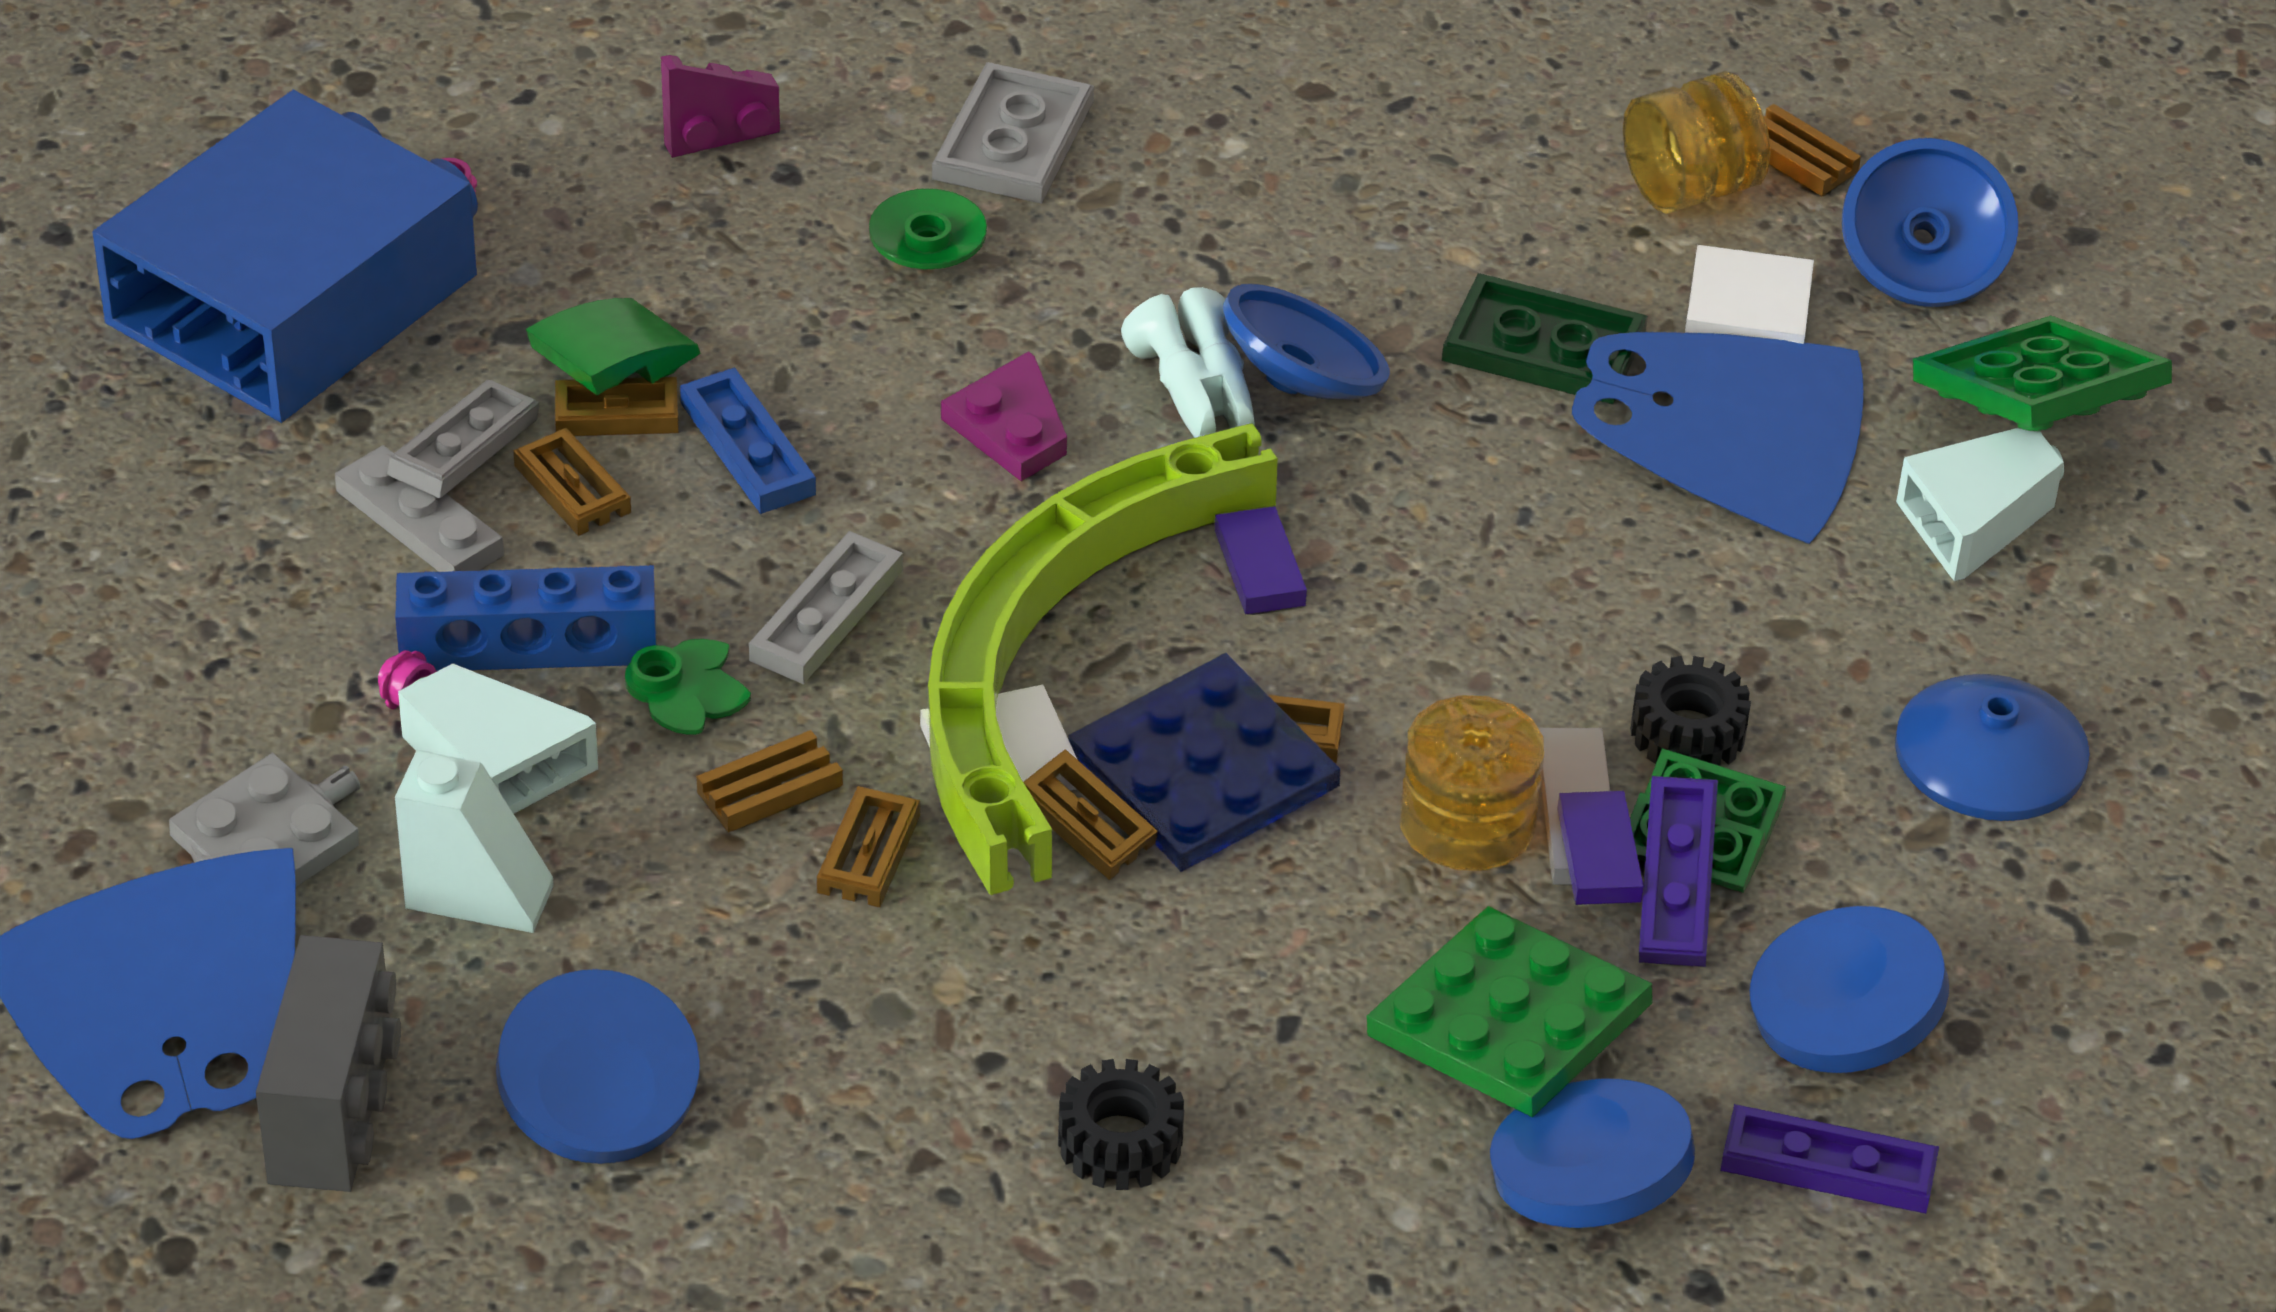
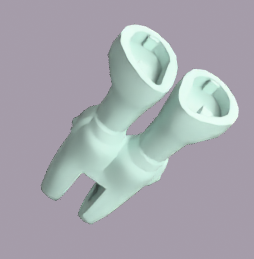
M1203 287L1190 288L1183 292L1178 304V315L1169 295L1160 294L1149 298L1137 306L1124 319L1121 328L1125 345L1133 355L1141 359H1153L1159 356L1160 381L1168 389L1178 413L1194 438L1215 433V417L1224 415L1230 429L1250 423L1255 425L1251 397L1242 371L1244 361L1237 348L1226 339L1230 331L1223 312V303L1226 298L1217 291ZM1182 331L1186 340L1198 346L1200 355L1187 347Z

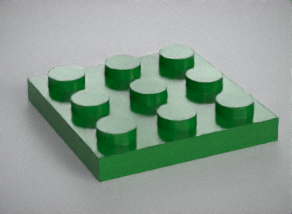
M2050 315L1913 358V381L1937 390L1939 396L1943 398L1959 399L1977 406V410L1983 414L1999 415L2017 422V426L2020 429L2041 431L2051 428L2056 420L2072 415H2092L2099 412L2103 405L2118 400L2141 399L2147 395V391L2172 383V360Z
M1487 906L1366 1016L1367 1036L1526 1115L1534 1117L1652 1004V983Z

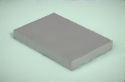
M986 62L932 163V180L1042 204L1094 102V85Z

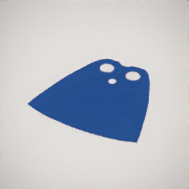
M1677 332L1619 333L1600 337L1592 343L1586 364L1592 371L1593 377L1587 387L1577 391L1572 406V415L1584 430L1623 456L1701 498L1808 544L1813 541L1827 523L1841 497L1857 449L1864 393L1863 374L1858 350L1741 335ZM1615 351H1632L1644 359L1646 369L1639 375L1625 376L1611 368L1609 357ZM1657 392H1666L1672 396L1673 403L1669 406H1660L1654 402L1652 396ZM1602 399H1617L1629 406L1632 417L1627 423L1622 425L1607 424L1601 421L1594 413L1595 404Z
M293 848L227 855L160 871L82 897L39 915L0 935V998L39 1060L78 1105L94 1121L112 1134L127 1139L140 1138L168 1129L176 1122L178 1117L191 1111V1109L207 1108L212 1111H223L256 1098V1089L295 955L296 883ZM172 1037H181L186 1041L185 1050L177 1056H168L162 1051L164 1043ZM234 1053L246 1059L248 1072L239 1084L231 1088L219 1089L207 1083L205 1070L214 1058L222 1054ZM148 1080L162 1086L164 1100L156 1111L138 1117L129 1115L123 1110L121 1098L131 1085Z

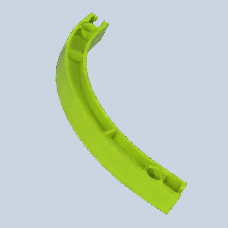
M1253 423L1184 440L1133 456L1072 484L1054 494L1016 521L983 553L959 585L943 615L932 649L928 681L931 768L942 809L959 844L990 896L1008 891L1014 886V878L1008 872L1009 849L1019 850L1029 863L1030 876L1034 883L1052 878V828L1014 766L1005 748L996 717L998 694L1001 692L1006 673L1020 646L1041 618L1067 593L1097 571L1127 554L1166 537L1215 523V515L1276 507L1278 458L1271 448L1262 450L1259 455L1262 439Z

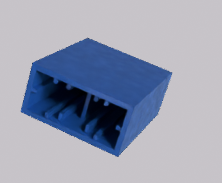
M293 89L92 231L105 323L282 423L477 275L473 217L476 215L478 208L475 191L467 177L452 163L439 158L427 161L382 137L377 128L362 115L354 112H345L341 115Z

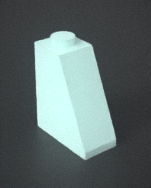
M2018 427L1904 457L1896 503L1953 581H1958L1968 577L2055 507L2059 483L2064 475V462L2059 450L2054 445H2050L2040 431H2028Z
M451 664L427 677L421 678L398 691L402 737L415 750L481 762L513 814L598 770L596 723L585 714L455 664Z
M416 750L395 795L405 908L534 933L554 886L553 876L485 767L478 761Z

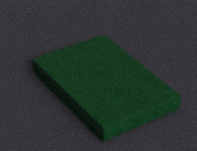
M1478 273L1443 344L1442 361L1576 395L1578 390L1587 387L1591 383L1593 377L1592 371L1586 364L1592 343L1596 339L1607 335L1646 332L1648 316ZM1628 350L1615 351L1609 357V365L1617 373L1626 376L1636 353ZM1602 399L1600 402L1613 405L1616 399Z

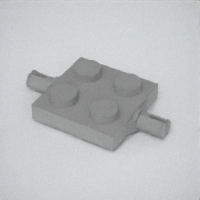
M272 752L169 819L170 836L192 856L194 863L251 851L293 848L295 883L297 887L359 846L358 828L334 808L333 805L352 792L359 790L360 782L353 771L349 773L348 766H343L339 771L319 784H312L298 776Z

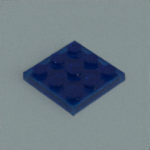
M1227 653L1214 658L1068 735V740L1078 761L1158 831L1155 845L1181 872L1340 786V768Z

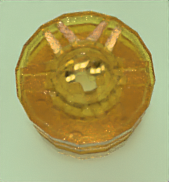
M1723 71L1703 79L1700 78L1685 83L1681 89L1673 86L1632 99L1625 110L1622 131L1625 154L1631 174L1645 199L1653 208L1665 214L1709 201L1712 195L1719 198L1736 191L1760 185L1768 173L1771 153L1768 129L1762 109L1751 89L1738 75Z
M1460 695L1436 701L1417 714L1407 733L1405 777L1403 779L1400 807L1401 830L1413 849L1431 862L1455 870L1483 871L1506 865L1526 851L1535 834L1538 790L1541 786V770L1544 763V737L1534 720L1513 704L1489 696Z

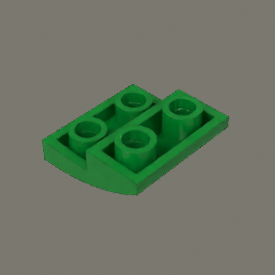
M611 298L580 304L549 316L526 329L531 347L595 395H599L605 390L619 385L634 372L653 384L659 379L673 374L680 366L701 354L697 343L633 298Z
M1662 748L1645 793L1640 792L1630 817L1638 860L1646 861L1652 776L1718 780L1711 883L1744 893L1761 859L1786 798V786Z

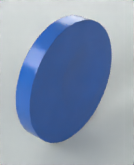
M1853 906L1825 911L1790 927L1764 951L1753 971L1750 983L1752 1010L1759 1031L1769 1047L1780 1057L1792 1064L1809 1070L1827 1073L1863 1071L1886 1064L1906 1054L1920 1044L1935 1028L1943 1015L1949 996V978L1941 949L1933 935L1922 924L1905 914L1873 906Z
M599 969L565 973L545 981L530 991L511 1012L501 1035L496 1058V1078L499 1093L506 1110L516 1125L535 1143L554 1154L574 1161L598 1164L621 1162L639 1157L666 1141L681 1125L691 1107L698 1084L700 1069L698 1046L691 1026L684 1014L668 996L651 984L634 976Z
M1591 1079L1568 1083L1534 1117L1516 1109L1513 1110L1500 1124L1494 1134L1490 1148V1159L1496 1188L1502 1199L1513 1210L1531 1220L1547 1225L1586 1228L1605 1226L1629 1220L1665 1202L1687 1180L1694 1165L1695 1145L1690 1120L1685 1109L1665 1091L1632 1080Z

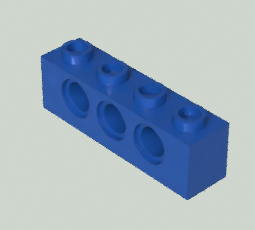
M654 565L397 573L395 620L398 652L400 653L405 650L411 653L419 651L425 655L427 663L433 665L436 671L451 664L468 670L628 666L637 651L647 646L657 645Z

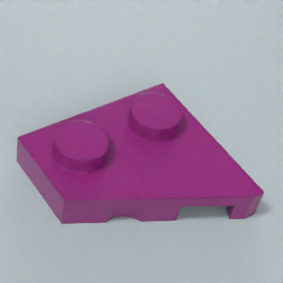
M666 55L661 57L664 145L672 158L780 132L779 86L772 74L754 70L734 71L727 65L710 62L706 69L683 65L678 56Z
M1029 351L941 401V420L1020 481L1025 480L1067 455L1066 432L1036 358Z

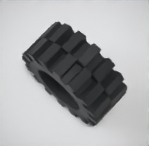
M1682 656L1671 657L1670 668L1662 661H1659L1652 665L1651 673L1645 670L1640 676L1639 685L1636 684L1630 726L1631 736H1635V746L1638 750L1642 751L1648 748L1647 759L1655 764L1662 748L1718 766L1721 765V759L1728 765L1736 759L1737 751L1741 752L1745 744L1751 706L1749 689L1747 685L1740 686L1741 677L1735 671L1724 676V664L1715 661L1711 668L1703 667L1704 657L1693 656L1692 665H1684ZM1691 710L1708 716V718L1689 719L1673 713V711Z
M1114 1059L1102 1060V1072L1097 1073L1091 1064L1082 1068L1080 1080L1072 1076L1066 1083V1093L1061 1092L1059 1100L1058 1147H1061V1157L1065 1164L1073 1162V1173L1081 1179L1090 1171L1093 1172L1092 1185L1104 1188L1107 1178L1116 1179V1190H1128L1129 1179L1131 1178L1137 1179L1140 1188L1151 1185L1152 1171L1161 1179L1170 1172V1162L1177 1164L1181 1156V1146L1183 1145L1184 1099L1181 1092L1176 1093L1175 1081L1170 1076L1159 1081L1160 1069L1151 1064L1148 1065L1144 1073L1138 1072V1060L1126 1059L1125 1069H1116ZM1111 1116H1128L1140 1120L1146 1126L1132 1132H1114L1102 1128L1096 1122Z

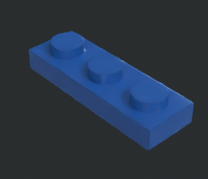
M735 367L680 385L681 405L760 514L816 495L815 475Z

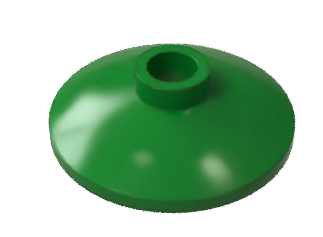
M914 189L893 195L877 206L869 222V236L876 250L894 263L916 269H942L970 259L983 246L987 233L985 216L976 204L957 193L940 189Z

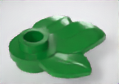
M689 639L682 641L674 648L662 645L647 646L634 654L625 671V686L630 695L641 702L648 703L650 716L660 726L679 734H700L705 726V717L717 719L731 716L751 701V692L738 680L721 670L729 654V644L721 641Z

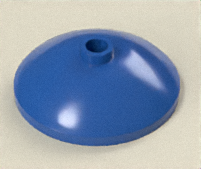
M1917 138L1905 140L1876 153L1855 175L1847 191L1842 209L1844 242L1853 263L1860 273L1873 286L1886 295L1917 306L1943 307L1955 305L1984 292L2005 270L2013 255L2018 237L2019 222L2016 203L2007 182L2000 172L1987 159L1974 150L1943 139ZM1925 230L1929 232L1933 241L1930 243L1919 242L1914 236V231Z
M1241 284L1230 290L1223 303V312L1227 326L1245 355L1260 371L1266 374L1270 384L1285 393L1297 394L1299 392L1321 399H1360L1380 392L1389 378L1390 369L1386 359L1364 334L1336 314L1308 299L1275 287L1260 284Z
M1972 674L1954 677L1937 682L1920 691L1908 702L1902 711L1895 737V749L1900 766L1909 780L1922 793L1938 804L1955 812L1975 818L1996 821L2034 818L2064 805L2080 789L2086 776L2090 755L2089 744L2083 727L2064 704L2030 683L1993 674Z

